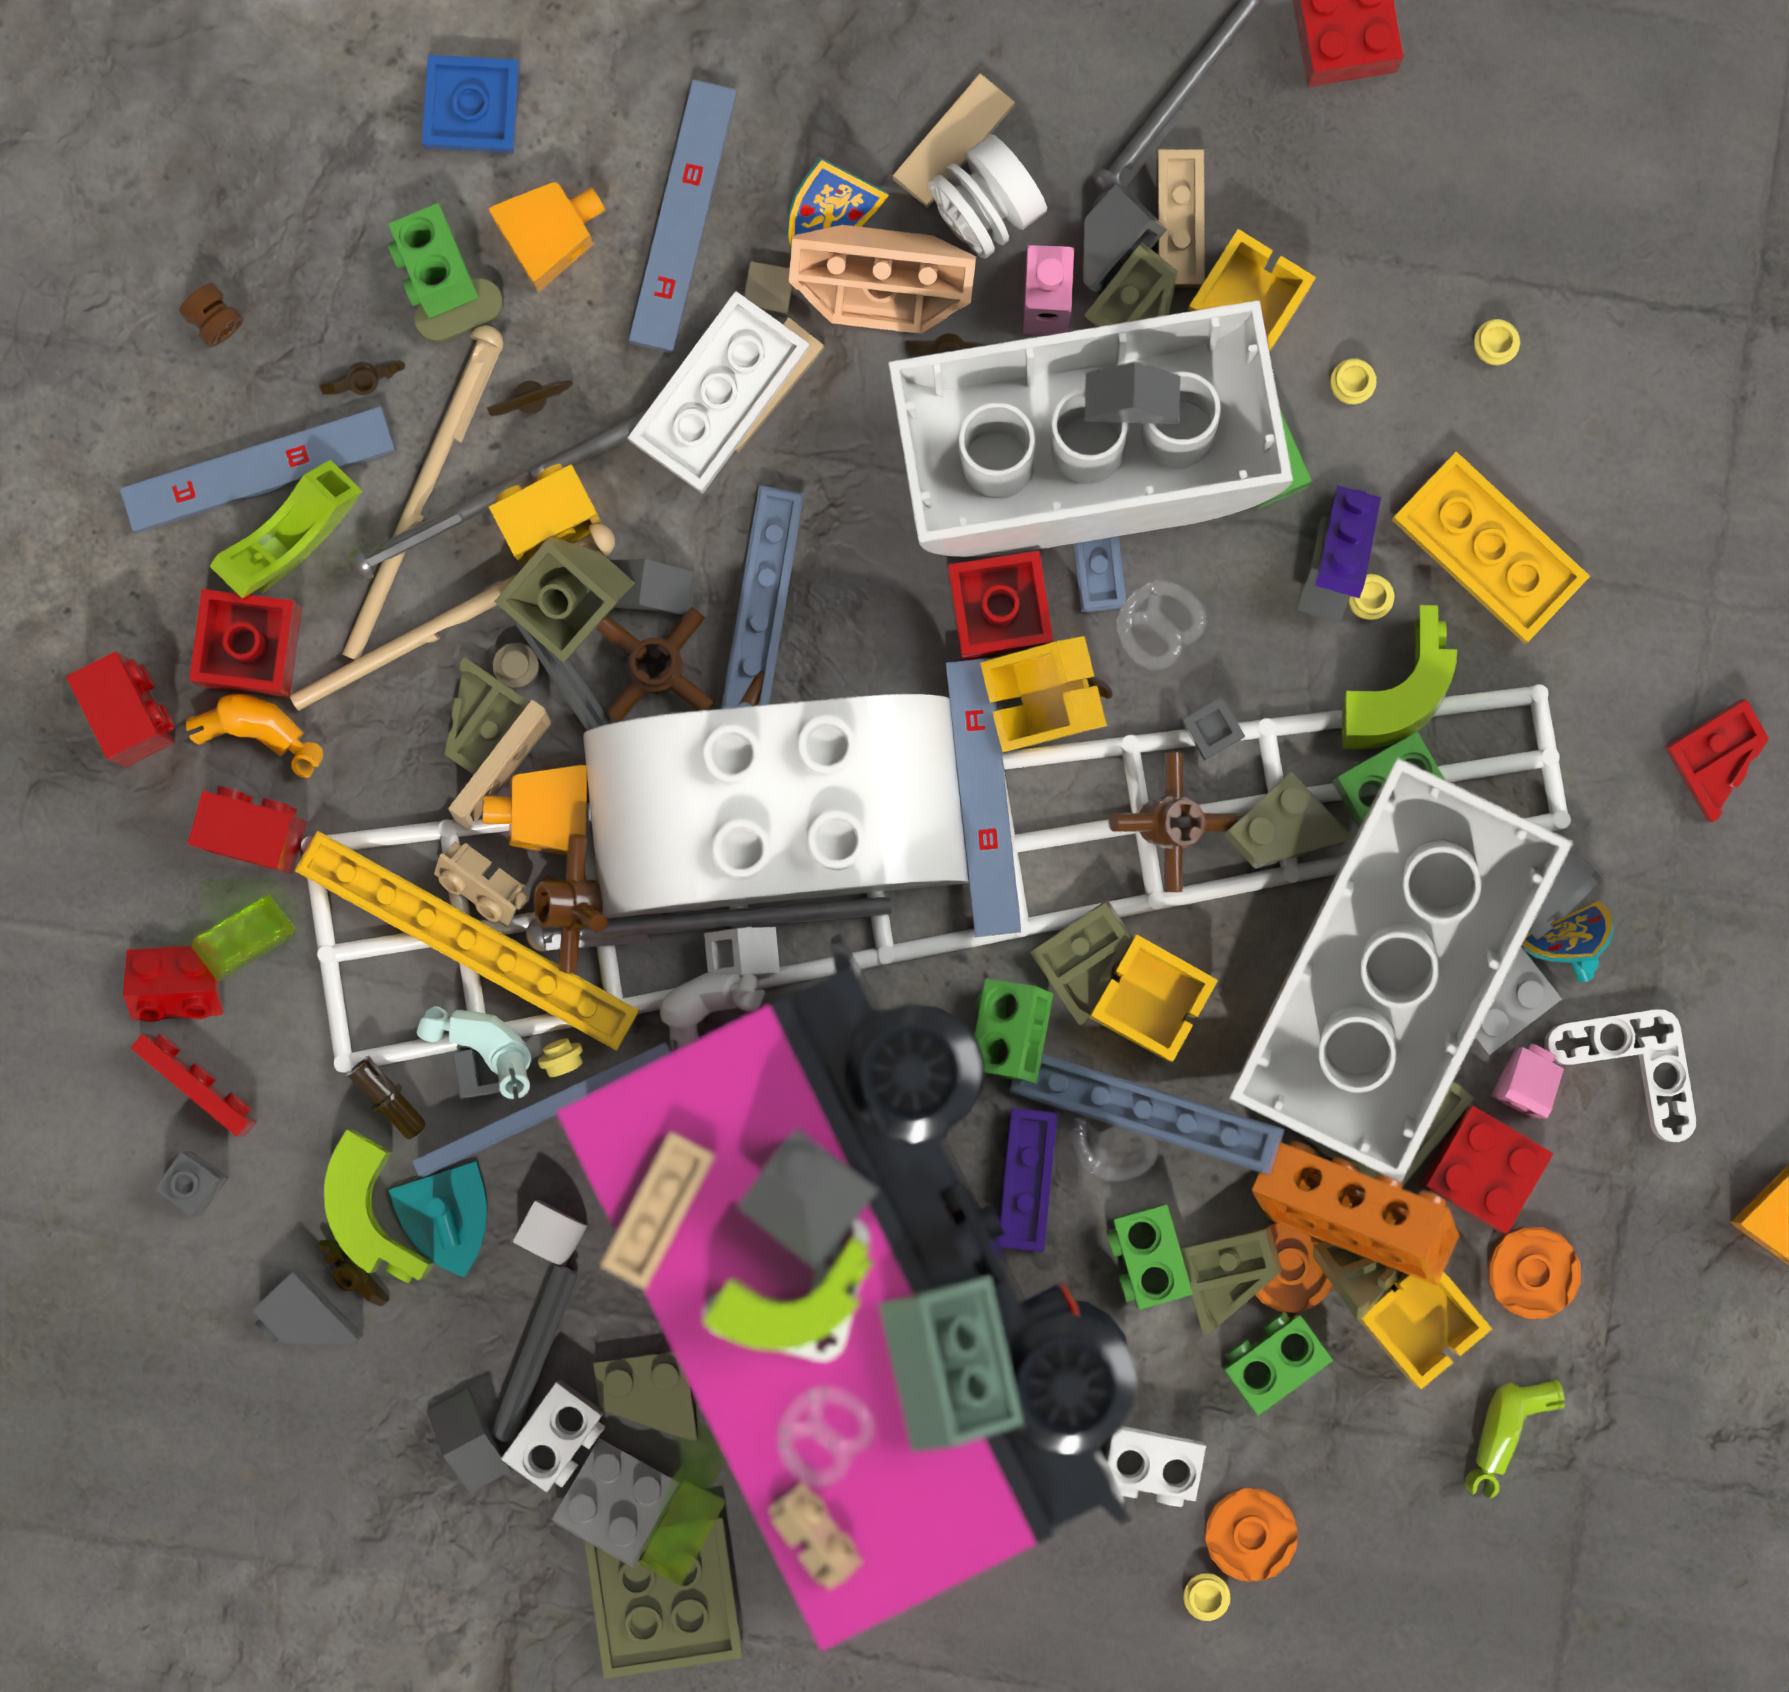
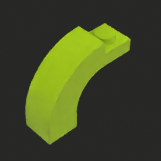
M328 460L304 474L288 499L267 522L248 537L217 554L210 567L241 598L246 597L257 589L261 593L265 592L293 571L329 536L349 512L362 493V490L332 460Z
M1438 605L1419 606L1414 620L1415 668L1406 681L1397 687L1385 691H1346L1342 703V749H1374L1398 743L1424 727L1440 708L1455 672L1457 649H1445L1447 626L1446 621L1438 620Z
M346 1129L331 1156L324 1183L326 1216L335 1239L348 1257L369 1274L376 1272L382 1260L389 1263L385 1270L404 1282L410 1283L412 1278L418 1281L425 1279L434 1262L390 1237L379 1225L373 1211L372 1196L375 1183L393 1152L354 1129Z
M855 1235L824 1284L811 1295L798 1300L780 1301L768 1298L733 1277L729 1280L703 1321V1324L733 1342L762 1350L793 1349L820 1340L842 1325L862 1301L860 1297L845 1288L849 1282L858 1287L874 1263L873 1260L866 1256L872 1245Z

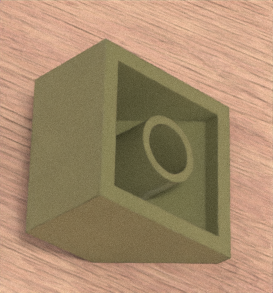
M549 537L494 602L564 663L635 582L601 552Z

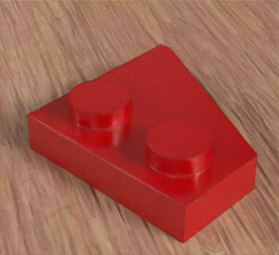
M1739 699L1665 745L1664 748L1706 821L1713 823L1720 818L1723 813L1720 809L1734 787L1738 788L1748 773L1750 762L1759 756L1769 737L1747 699Z

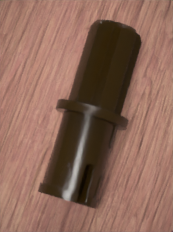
M370 1056L363 1058L347 1073L346 1076L372 1102L373 1106L371 1109L374 1112L381 1110L406 1139L414 1138L426 1126L425 1120L401 1095L400 1091L403 1087L400 1084L394 1085Z

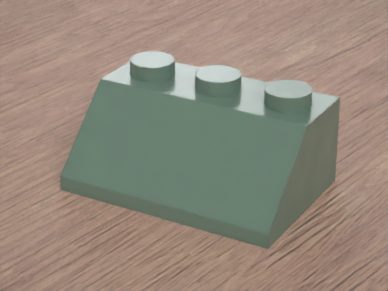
M990 1277L925 1290L879 1303L912 1452L953 1448L1024 1424Z

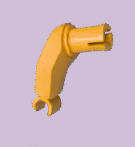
M225 695L220 698L216 708L196 716H191L186 721L187 731L200 726L204 727V730L189 736L197 745H202L208 740L229 733L237 737L256 738L279 756L290 750L295 755L291 762V767L294 773L302 778H309L315 767H318L323 759V750L318 744L314 742L302 744L299 741L304 732L280 708L250 695Z

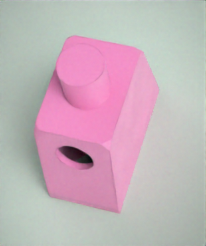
M1027 246L1022 335L1048 336L1068 332L1072 306L1074 247ZM1051 313L1057 316L1046 318L1038 316V314Z

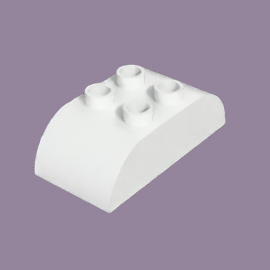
M1260 300L889 362L919 544L923 549L935 554L960 557L1005 555L1199 523L1261 504L1282 493L1293 481ZM1136 361L1180 375L1179 424L1084 421L1086 373Z
M923 694L877 695L677 713L613 723L591 729L583 734L597 882L600 885L602 895V915L606 918L969 883L950 699L947 697Z
M1397 758L1366 814L1247 1056L1230 1098L1402 1182L1572 842Z

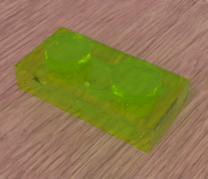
M268 894L195 937L191 947L219 982L294 937L296 928L271 895Z
M684 1479L640 1565L681 1586L726 1500Z

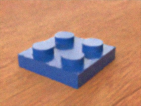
M428 55L422 135L424 149L514 154L520 75L519 60Z

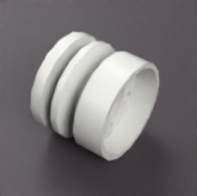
M991 134L966 152V159L972 172L971 175L957 164L951 163L946 167L949 181L939 174L928 180L929 190L946 224L962 242L966 243L979 257L984 259L994 253L995 247L991 238L1001 245L1009 241V235L1003 222L1004 218L1018 229L1024 230L1047 212L1045 200L1028 171L1015 154L999 138Z

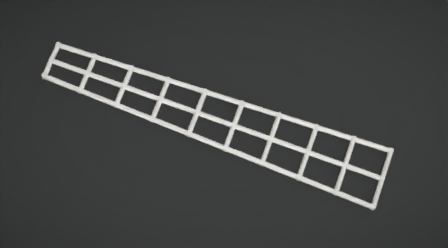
M1543 685L1445 697L1433 717L1531 705L1538 750L1438 766L1445 778L1444 781L1451 783L1542 768L1549 813L1523 819L1550 832L1567 828L1571 818L1567 811L1559 765L1560 755L1556 748L1547 688ZM1342 710L1238 722L1245 734V737L1241 740L1259 739L1268 793L1284 779L1277 736L1342 728ZM1186 729L1011 750L1002 752L1003 768L1006 770L1122 755L1132 813H1139L1143 805L1149 802L1141 753L1192 747L1195 744ZM1406 761V763H1409V764H1411V765H1413V766L1419 768V766H1418L1417 764H1415V763H1413V762H1410V761ZM1005 777L1021 933L975 938L973 928L893 944L889 915L870 916L875 948L853 952L852 954L860 969H866L1061 930L1101 904L1098 903L1028 917L1018 852L1136 834L1145 894L1109 901L1120 918L1336 875L1346 854L1298 863L1297 857L1293 859L1286 858L1279 860L1280 867L1183 886L1182 892H1164L1156 845L1144 840L1140 832L1111 831L1109 819L1015 834ZM1333 783L1307 787L1321 803L1342 800ZM1364 784L1359 790V797L1377 795L1379 789L1375 785ZM1267 794L1200 804L1199 806L1203 813H1234L1237 817H1241ZM587 803L586 880L593 879L597 881L590 803ZM480 816L473 827L469 829L456 822L455 819H446L436 822L326 836L352 850L440 839L442 853L445 855L455 841L459 843V837L509 831V824H482V816ZM312 836L304 838L301 842L303 854L311 843ZM307 878L335 1069L339 1072L347 1073L366 1056H370L377 1066L468 1048L449 1042V1033L443 1034L442 1039L437 1042L417 1039L352 1052L338 962L429 948L430 946L407 933L335 944L328 890ZM885 891L867 893V898L886 897ZM449 892L450 905L471 916L468 899L462 894L455 895ZM738 905L729 907L730 909L748 908V905ZM535 912L514 915L508 928L499 921L492 922L487 919L481 920V922L504 935L526 932L529 923L536 916ZM615 945L596 946L604 991L640 1010L638 1014L661 1009L664 998L675 988L623 998ZM833 957L780 967V973L755 976L757 984L754 990L834 975ZM460 964L466 1010L486 1014L480 974ZM550 1013L504 1022L520 1038L573 1027Z

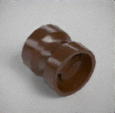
M214 283L206 284L197 289L179 308V313L190 324H195L200 329V338L210 348L221 344L231 337L240 328L244 320L234 307H228L223 302V293Z

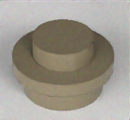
M509 643L500 648L494 657V674L500 682L509 688H524L530 685L537 677L539 671L538 657L525 644Z

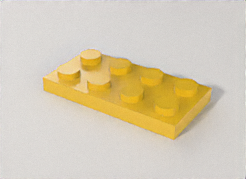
M1457 452L1444 463L1392 519L1398 527L1524 644L1533 638L1590 577L1588 573Z

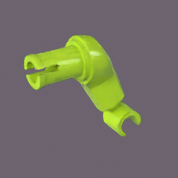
M1557 1379L1524 1387L1508 1382L1495 1391L1486 1413L1476 1456V1463L1482 1469H1474L1467 1474L1465 1487L1468 1492L1474 1495L1477 1492L1479 1482L1486 1479L1487 1484L1483 1495L1490 1499L1498 1494L1499 1483L1494 1475L1495 1473L1505 1474L1519 1440L1526 1416L1545 1411L1560 1410L1565 1407L1563 1389Z

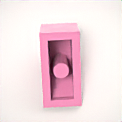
M1531 1044L1528 1050L1523 1047L1515 1048L1490 1097L1530 1118H1548L1564 1068L1553 1063L1556 1055L1537 1045Z

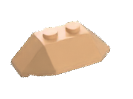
M840 225L793 235L789 283L795 289H799L807 300L833 324L922 334L949 317L959 308L962 309L971 303L976 256L933 235Z

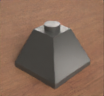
M798 1127L764 1168L736 1207L813 1269H816L878 1192V1189L805 1130Z

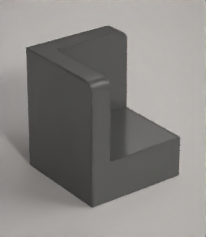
M477 1050L453 1052L460 1098L466 1099L501 1093L498 1075L489 1068ZM517 1086L512 1087L513 1091L517 1090Z

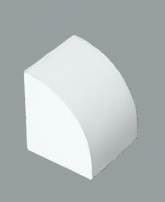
M776 927L737 928L704 933L708 973L737 974L739 977L747 973L754 976L780 973Z
M535 1200L513 1242L553 1263L566 1266L587 1225L541 1200Z

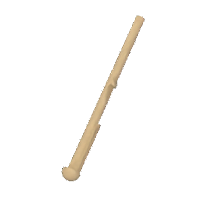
M479 326L470 334V337L476 341V344L393 537L422 523L424 516L420 515L434 488L453 441L456 439L461 443L498 356L503 349L502 335L492 326ZM406 551L381 562L342 655L353 660L361 657Z
M592 524L589 525L591 535L574 543L599 551L607 557L614 549L615 537L607 526ZM516 575L290 695L294 706L300 711L425 643L439 640L440 637L437 632L466 622L497 606L494 601Z

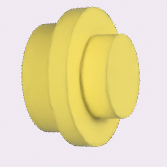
M1500 319L1485 322L1477 330L1474 337V349L1477 356L1483 362L1490 365L1498 366L1508 363L1515 357L1520 347V337L1515 327L1509 322Z
M1344 360L1332 372L1330 378L1331 390L1335 397L1345 404H1361L1368 400L1375 390V372L1363 360Z
M1367 574L1360 598L1350 596L1348 603L1353 613L1365 620H1377L1385 616L1392 608L1394 591L1391 584L1382 576Z
M568 1038L560 1039L543 1048L544 1055L538 1059L540 1068L546 1069L549 1077H556L571 1072L583 1064L580 1056L583 1049L580 1043L570 1044Z
M1201 1573L1188 1581L1184 1588L1183 1600L1192 1616L1199 1620L1211 1621L1221 1617L1226 1612L1230 1603V1591L1226 1583L1219 1576L1212 1573Z

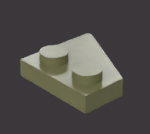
M1142 242L1084 317L1097 327L1168 316L1178 271Z
M464 657L459 667L462 675L458 698H454L451 713L453 727L448 733L444 755L474 775L530 702Z
M1292 772L1224 834L1255 869L1274 864L1282 859L1304 856L1315 850L1330 846L1337 847L1343 845L1352 837Z
M1106 900L1034 947L1030 954L1077 1023L1081 1025L1088 1018L1132 941L1133 936L1112 905Z
M1270 1226L1188 1244L1180 1248L1203 1335L1214 1331L1282 1272Z
M1325 1241L1315 1244L1313 1248V1258L1356 1320L1363 1318L1403 1274L1401 1271Z
M674 1351L596 1361L593 1363L600 1410L690 1441L698 1439L691 1385Z

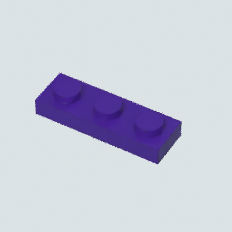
M1337 485L1332 499L1315 586L1360 598L1365 586L1381 497L1367 494L1362 490Z
M1011 1108L1000 1222L1005 1234L998 1237V1244L1001 1248L1044 1252L1058 1113Z

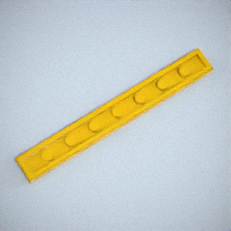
M319 831L316 832L295 869L296 872L616 1051H618L640 1011L574 973L559 971L558 964Z

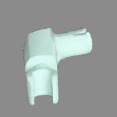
M436 1006L425 1012V1016L420 1019L418 1025V1037L425 1041L437 1042L442 1039L444 1030L449 1031V1042L477 1050L481 1054L489 1068L498 1075L499 1089L502 1095L506 1098L514 1099L513 1086H517L519 1098L527 1094L530 1082L526 1069H528L531 1062V1053L520 1036L495 1015L464 1010H455L451 1018H448V1013L441 1007Z

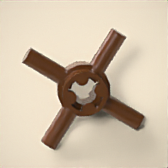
M691 607L666 639L652 637L641 642L612 618L606 616L596 630L629 656L628 671L632 680L605 714L616 723L621 722L645 692L661 693L670 689L698 712L708 711L713 705L714 700L682 675L683 661L679 652L705 620V616L694 607ZM648 655L653 659H658L661 655H664L668 659L666 669L660 674L661 677L657 676L651 679L650 675L647 674L648 668L643 661Z
M1165 753V796L1147 802L1139 813H1112L1109 817V828L1113 832H1140L1142 838L1148 843L1163 848L1164 892H1182L1183 849L1197 842L1203 832H1227L1238 822V819L1234 813H1203L1197 803L1183 796V753Z
M570 834L568 837L566 876L562 877L560 881L551 875L544 876L537 884L534 895L535 916L540 927H562L559 971L566 973L577 971L580 931L587 926L594 932H602L607 927V919L602 915L603 905L600 885L593 879L584 880L587 836L583 834Z

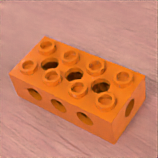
M1291 1141L1289 1145L1280 1143L1271 1174L1260 1172L1252 1188V1192L1267 1219L1423 1281L1438 1285L1459 1238V1233L1449 1207L1445 1206V1200L1426 1191H1420L1419 1195H1415L1402 1190L1403 1186L1401 1183L1382 1174H1377L1375 1179L1359 1173V1168L1347 1160L1334 1157L1332 1162L1317 1157L1315 1156L1316 1151L1297 1141Z

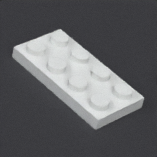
M735 291L628 436L629 442L703 494L810 349V344Z

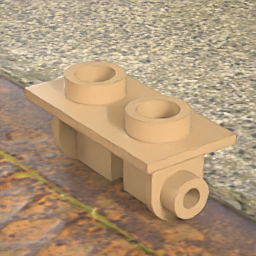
M455 841L445 855L442 853L439 856L434 875L438 877L439 882L446 890L455 895L462 894L473 902L483 917L492 922L499 921L508 928L516 909L520 910L530 897L524 891L525 886L500 868L488 880L483 874L491 866L492 862L471 848L467 843L461 846Z
M804 1482L800 1483L786 1497H782L768 1508L774 1516L770 1521L776 1526L791 1548L804 1539L810 1545L798 1557L818 1585L823 1583L830 1590L837 1584L845 1582L863 1563L857 1554L852 1540L847 1535L841 1533L827 1514L823 1501L815 1493H812Z

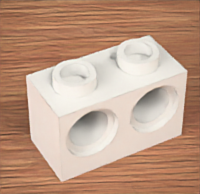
M560 1379L555 1383L501 1460L545 1492H548L554 1483L562 1488L578 1466V1464L571 1460L581 1445L590 1449L604 1430L605 1426L598 1421L605 1411L600 1410L597 1405ZM574 1407L581 1412L583 1425L580 1430L567 1431L560 1425L559 1413L562 1408ZM538 1445L550 1447L556 1456L554 1467L550 1469L538 1468L532 1461L533 1448Z
M1122 1426L1117 1433L1108 1439L1105 1459L1122 1496L1137 1498L1138 1490L1157 1494L1156 1502L1183 1507L1184 1499L1196 1501L1206 1445L1202 1441ZM1134 1450L1142 1456L1140 1469L1130 1475L1121 1473L1117 1469L1118 1457L1124 1451ZM1173 1459H1180L1186 1462L1188 1467L1185 1479L1176 1484L1165 1481L1163 1478L1164 1466Z

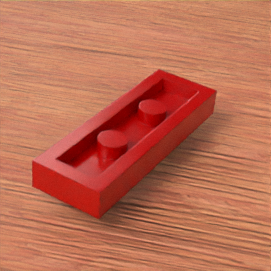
M159 1033L155 1038L150 1034H141L131 1046L135 1053L236 1137L246 1136L256 1124V1121L248 1115L252 1108L233 1092H229L225 1096L213 1086L217 1079L195 1062L190 1067L177 1056L181 1049L165 1035Z

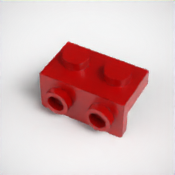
M219 944L127 949L123 998L131 1019L157 1022L168 1018L187 1017L198 1020L208 1016L222 1015L223 1003L219 994L222 953Z

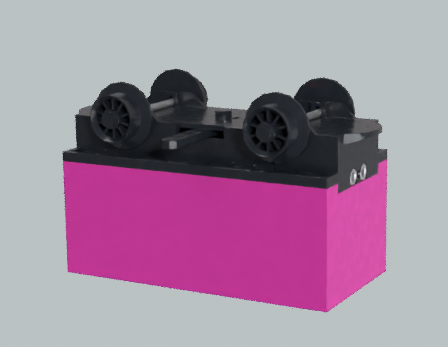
M840 933L831 937L830 941L835 969L834 975L792 996H786L556 1111L616 1234H618L670 1132H674L716 1154L650 1284L644 1291L821 1651L1054 1536L1055 1528L1099 1506H1102L1121 1525L1132 1521L1124 1498L1099 1446L1122 1428L1134 1406L1137 1383L1126 1336L1110 1314L1087 1301L1075 1300L1067 1286L1062 1282H1059L1062 1290L1058 1284H1055L1027 1299L1025 1298L996 1238L1005 1234L1001 1222L991 1204L980 1208L947 1142L946 1136L948 1131L970 1113L982 1091L985 1063L979 1041L961 1019L941 1008L904 1004L886 1010L881 1009L862 969H860ZM798 1127L805 1130L878 1189V1192L857 1217L869 1230L870 1245L872 1247L867 1257L873 1260L874 1263L860 1283L858 1297L862 1301L854 1310L847 1342L842 1352L828 1361L814 1360L778 1350H762L743 1346L712 1333L703 1324L704 1308L707 1301L716 1293L723 1291L729 1280L733 1277L758 1293L775 1300L793 1301L811 1295L816 1269H813L780 1241H774V1236L736 1207L764 1168L783 1146V1140L789 1138ZM850 1226L838 1242L841 1243L839 1257L836 1260L828 1255L827 1266L837 1264L854 1237L855 1227ZM828 1276L823 1280L822 1285L824 1284ZM990 1277L1024 1424L953 1448L912 1452L879 1303L925 1290ZM848 1284L845 1289L850 1291V1285ZM830 1333L817 1340V1349L826 1351L829 1344L838 1343V1337ZM802 1482L806 1484L812 1493L820 1497L829 1517L841 1533L847 1535L852 1540L858 1556L863 1561L845 1582L837 1584L830 1590L823 1583L820 1585L816 1583V1580L798 1557L801 1552L810 1547L808 1542L804 1539L791 1548L776 1526L770 1521L774 1516L768 1508L782 1497H786Z

